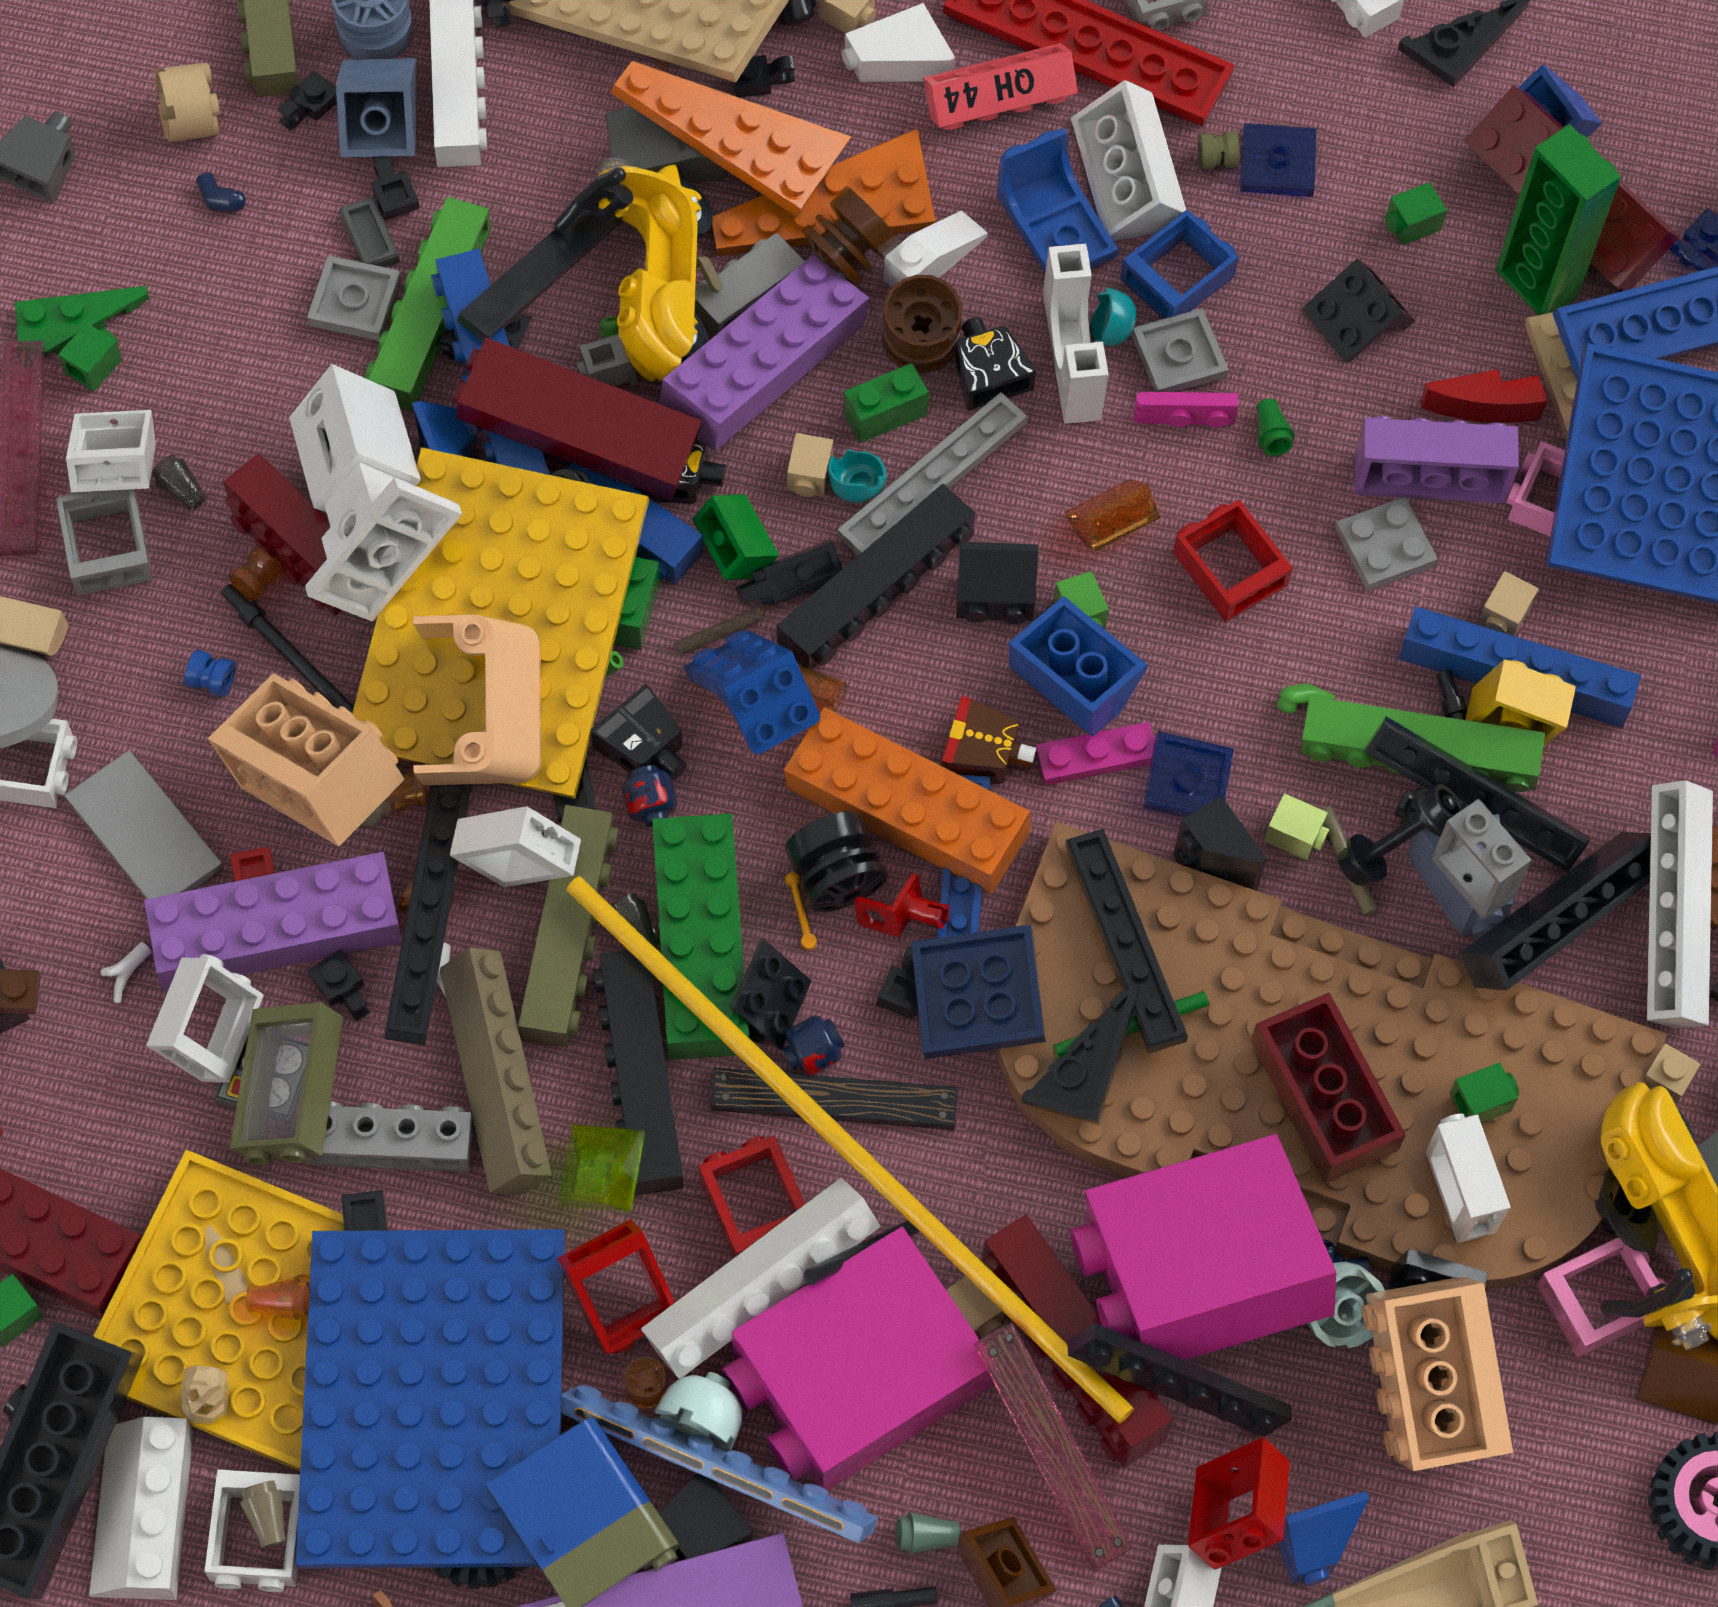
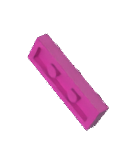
M1149 722L1100 731L1094 737L1086 734L1035 745L1037 747L1036 758L1044 786L1158 763L1159 759Z

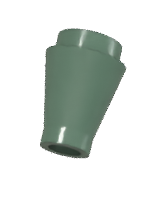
M908 1512L907 1516L897 1517L895 1540L898 1551H907L908 1555L945 1547H957L960 1535L958 1521L944 1520L914 1512Z

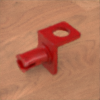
M914 873L910 875L892 906L857 896L854 900L857 921L860 926L895 937L901 936L911 920L943 929L945 927L944 923H947L950 914L948 904H941L922 898L919 875ZM866 910L876 911L883 917L884 922L872 919Z

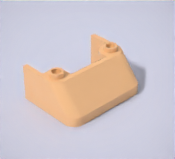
M474 614L413 616V624L423 639L454 638L457 647L462 652L468 655H485L486 732H470L461 736L454 747V764L414 765V775L423 786L523 783L534 779L538 775L542 763L541 645L535 631L523 624Z

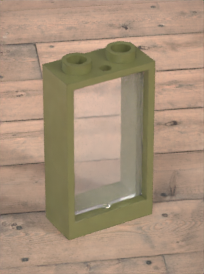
M322 1002L252 1010L230 1149L244 1156L245 1161L249 1164L266 1166L270 1164L271 1160L301 1163L307 1157L322 1156L343 1016Z

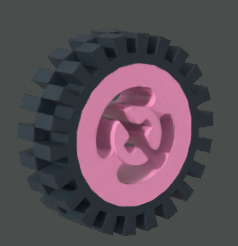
M1714 1432L1711 1437H1707L1706 1433L1697 1434L1693 1440L1687 1438L1681 1441L1663 1459L1656 1469L1654 1477L1651 1479L1649 1488L1652 1491L1648 1496V1506L1653 1508L1649 1515L1652 1524L1657 1523L1660 1528L1656 1532L1661 1541L1667 1538L1671 1543L1668 1549L1674 1555L1678 1551L1686 1555L1683 1561L1690 1565L1694 1561L1702 1563V1569L1711 1570L1713 1566H1718V1507L1712 1504L1714 1496L1718 1495V1432ZM1705 1475L1717 1476L1709 1480L1699 1492L1700 1494L1694 1502L1693 1509L1689 1500L1691 1482Z

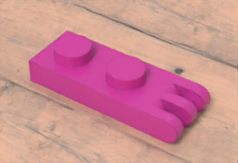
M1140 392L1136 395L1133 420L1140 424H1170L1174 427H1184L1189 424H1205L1215 428L1234 425L1238 409V393Z

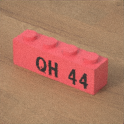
M1062 43L923 77L930 119L939 128L943 127L945 130L960 128L964 126V121L976 118L978 121L993 120L999 117L998 113L1012 110V112L1029 111L1033 108V104L1045 101L1048 104L1061 103L1066 101L1069 95L1078 93L1072 52Z

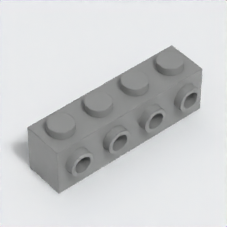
M330 1101L322 1156L307 1157L304 1159L305 1165L470 1172L474 1129L471 1112H465L464 1109L454 1106L442 1107L440 1111L424 1110L421 1106L411 1104L401 1105L399 1109H387L376 1103H361L358 1107H342L340 1103Z

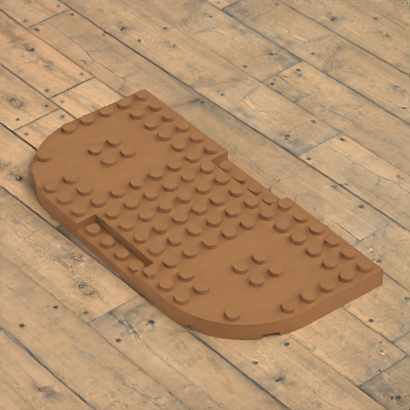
M1057 821L1055 822L1016 926L1031 924L1033 929L1046 1042L994 1050L1002 1076L1018 1106L1033 1124L1036 1123L1047 1135L1056 1141L1055 1144L1080 1160L1128 1178L1277 1134L1322 1239L1331 1241L1334 1244L1333 1248L1339 1254L1350 1258L1368 1257L1369 1265L1390 1272L1391 1266L1408 1249H1412L1487 1272L1485 1287H1493V1289L1519 1284L1558 1266L1573 1255L1599 1226L1602 1218L1596 1210L1595 1201L1599 1199V1192L1604 1182L1605 1172L1609 1168L1601 1146V1127L1605 1111L1611 1100L1622 1089L1637 1082H1642L1649 1089L1651 1088V1085L1645 1082L1644 1077L1662 1049L1667 1036L1666 1033L1519 982L1507 991L1475 988L1467 968L1462 962L1436 953L1433 959L1284 908L1280 906L1281 899L1111 840L1108 841L1173 1000L1176 1001L1205 991L1209 1000V1006L1180 1016L1188 1035L1187 1042L1148 1054L1140 1031L1126 1036L1099 1125L1024 1104L1021 1101L1024 1092L1027 1089L1031 1090L1049 1071L1048 1067L1057 1059L1053 1051V1045L1079 1036L1090 1023L1094 1024L1110 1007L1109 1003L1120 992H1123L1065 847L1067 839L1084 835L1088 832ZM1330 992L1406 1136L1399 1151L1325 1183L1251 1043V1038L1256 1023ZM1501 1062L1505 1072H1510L1517 1082L1519 1088L1518 1100L1511 1112L1483 1122L1481 1125L1511 1208L1497 1233L1457 1243L1425 1151L1440 1121L1448 1116L1459 1114L1449 1094L1455 1080ZM1618 1179L1611 1182L1609 1193L1612 1191V1202L1620 1187Z

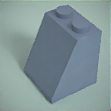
M416 58L342 60L336 82L341 157L415 156L418 97Z
M1499 814L1493 815L1500 823ZM1426 827L1413 836L1408 849V858L1459 935H1473V938L1479 939L1508 917L1514 904L1513 899L1483 920L1433 862L1432 857L1440 837ZM1477 844L1482 851L1485 850L1481 844ZM1469 876L1463 877V880L1465 882L1472 881L1471 877Z

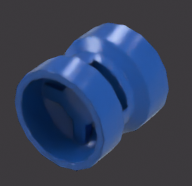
M197 649L193 652L187 664L184 684L197 690L202 687L206 688L210 694L224 698L233 684L236 662L223 657L217 660L212 658L210 653Z

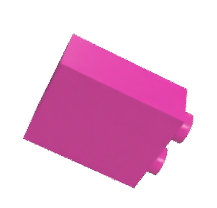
M1277 1134L1085 1190L1087 1224L1071 1228L1070 1239L1083 1277L1103 1272L1111 1295L1096 1300L1102 1326L1183 1360H1188L1335 1315L1337 1272Z
M902 1226L845 1261L842 1268L833 1276L815 1285L808 1284L733 1330L731 1332L732 1356L735 1360L721 1368L723 1377L731 1383L729 1386L731 1392L738 1397L740 1405L746 1412L764 1403L781 1429L766 1440L777 1463L782 1470L790 1475L789 1478L797 1481L809 1473L816 1485L828 1491L992 1387L993 1369L995 1371L996 1363L988 1355V1351Z

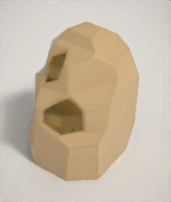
M195 1365L186 1368L182 1377L180 1394L182 1412L192 1423L213 1424L225 1416L229 1394L227 1372L210 1366Z

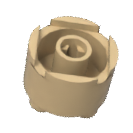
M208 62L155 69L156 92H159L160 104H158L163 132L168 142L219 135L216 117L220 114L216 93H210L209 85L212 84V77Z

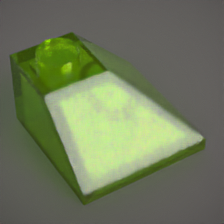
M572 1124L557 1205L561 1207L631 1213L645 1131Z

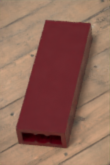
M485 337L480 350L476 348L472 350L466 370L471 371L466 382L459 381L452 402L457 404V419L672 501L698 437L702 420Z

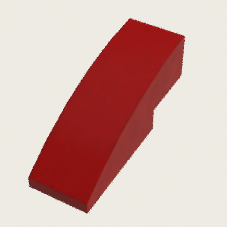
M1496 369L1428 382L1425 384L1420 403L1423 409L1463 420L1487 423H1518L1540 420L1547 399L1539 375L1502 382L1499 370Z

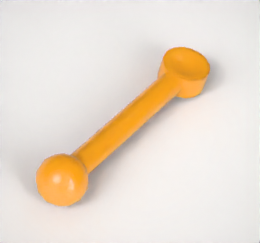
M790 872L785 877V883L791 887L803 933L801 946L804 950L811 951L816 947L817 939L815 935L811 934L798 887L800 876L795 872Z

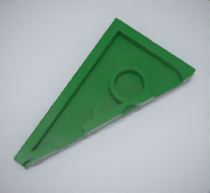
M139 286L15 302L21 368L22 349H25L24 371H28L30 350L31 355H34V350H36V355L39 356V359L42 358V351L44 352L43 356L52 351L56 355L59 354L86 322L99 330L106 326V320L123 310L128 314L140 307L141 303L149 300L147 287ZM30 361V370H31V369H33V366H34V365H33V363Z

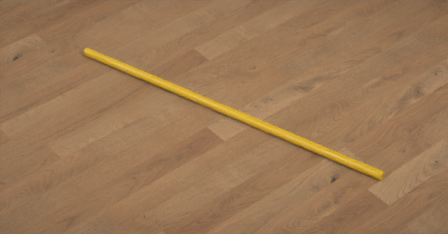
M581 876L576 877L570 882L566 890L1106 1412L1119 1424L1129 1417L1134 1408L1092 1367L1082 1361L1069 1357L1068 1345L599 893Z

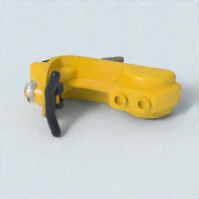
M613 157L599 163L597 166V178L570 202L555 221L554 227L557 232H566L585 209L593 212L604 223L610 222L615 217H623V221L631 224L641 233L646 244L645 270L639 268L622 280L618 290L620 308L617 325L619 326V337L622 340L626 357L631 365L647 381L653 382L655 379H658L662 382L663 378L708 342L707 331L700 318L694 313L696 271L698 267L712 292L719 293L723 289V285L707 256L697 257V240L711 228L713 220L712 211L706 197L690 182L679 178L676 165L666 166L656 173L632 167L627 161Z
M1637 1082L1622 1089L1608 1105L1601 1127L1602 1151L1607 1165L1618 1179L1630 1204L1636 1209H1642L1648 1205L1652 1206L1682 1268L1676 1272L1667 1285L1660 1283L1649 1288L1647 1296L1636 1301L1607 1299L1601 1303L1600 1307L1602 1313L1607 1316L1635 1318L1645 1316L1643 1317L1645 1327L1664 1326L1667 1331L1671 1330L1674 1336L1671 1341L1674 1346L1683 1344L1685 1350H1689L1709 1340L1706 1335L1708 1331L1718 1340V1187L1695 1144V1137L1689 1122L1682 1112L1677 1109L1669 1092L1662 1086L1649 1089L1646 1084Z

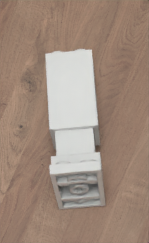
M331 364L289 417L312 505L314 508L326 512L330 523L329 530L321 538L327 560L305 585L308 597L373 622L462 513L458 503L417 487L421 478L416 468V461L395 391Z

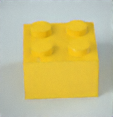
M1504 659L1472 687L1465 720L1545 732V746L1567 728L1576 686L1563 682L1559 676L1542 674L1529 669L1520 661Z

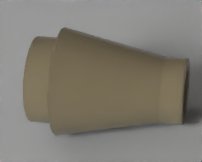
M275 1480L242 1489L243 1500L240 1501V1504L259 1539L261 1548L285 1542L282 1490H277Z

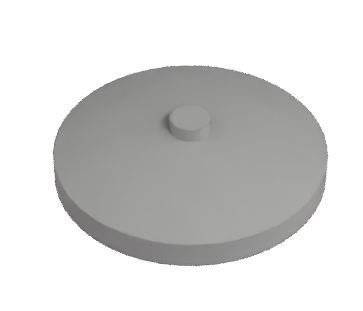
M0 644V748H5L32 737L51 721L58 706V684L51 667L39 656L24 649Z

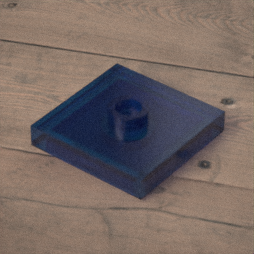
M1244 123L1240 192L1313 197L1315 190L1317 128Z
M1158 731L1154 739L1143 808L1184 818L1221 796L1225 800L1234 748Z

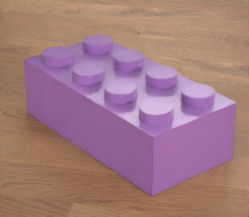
M1387 416L1365 418L1354 454V495L1506 503L1519 467L1518 426H1506L1498 422L1487 425L1468 424L1462 420L1432 422L1424 418L1397 420Z

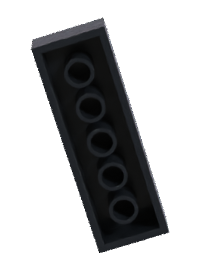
M54 1321L0 1447L1 1588L28 1599L43 1598L144 1356Z

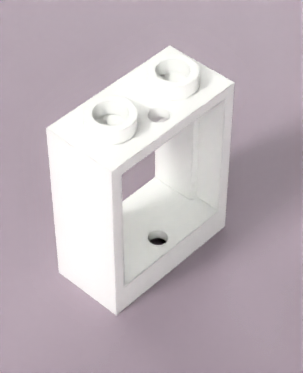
M151 410L74 414L66 456L71 493L149 488L156 446ZM116 419L118 423L112 424L110 423V420Z
M51 719L41 731L26 739L55 744L45 786L0 780V801L56 808L59 795H65L68 786V772H65L68 759L73 760L75 757L77 737L73 736L68 721Z
M528 806L458 819L450 856L505 888L573 876L581 839Z
M201 954L199 958H181L146 1046L202 1082L229 1083L249 1034L252 1010L259 1008L264 994L250 986L251 981L247 977L229 972L223 968L224 963L220 959L207 954ZM203 984L226 998L207 1049L183 1034Z
M1464 1114L1448 1116L1440 1121L1425 1153L1456 1242L1460 1243L1497 1233L1511 1206L1478 1114L1466 1118Z
M217 1469L204 1571L208 1579L215 1582L216 1587L240 1589L241 1583L258 1584L259 1590L267 1592L284 1591V1586L296 1587L300 1475ZM275 1480L277 1490H282V1501H291L284 1568L223 1566L231 1497L243 1498L242 1489Z

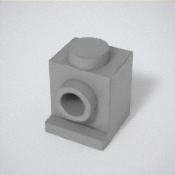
M619 334L579 346L583 361L577 363L580 374L611 386L630 382L631 386L638 384L634 367L626 357Z

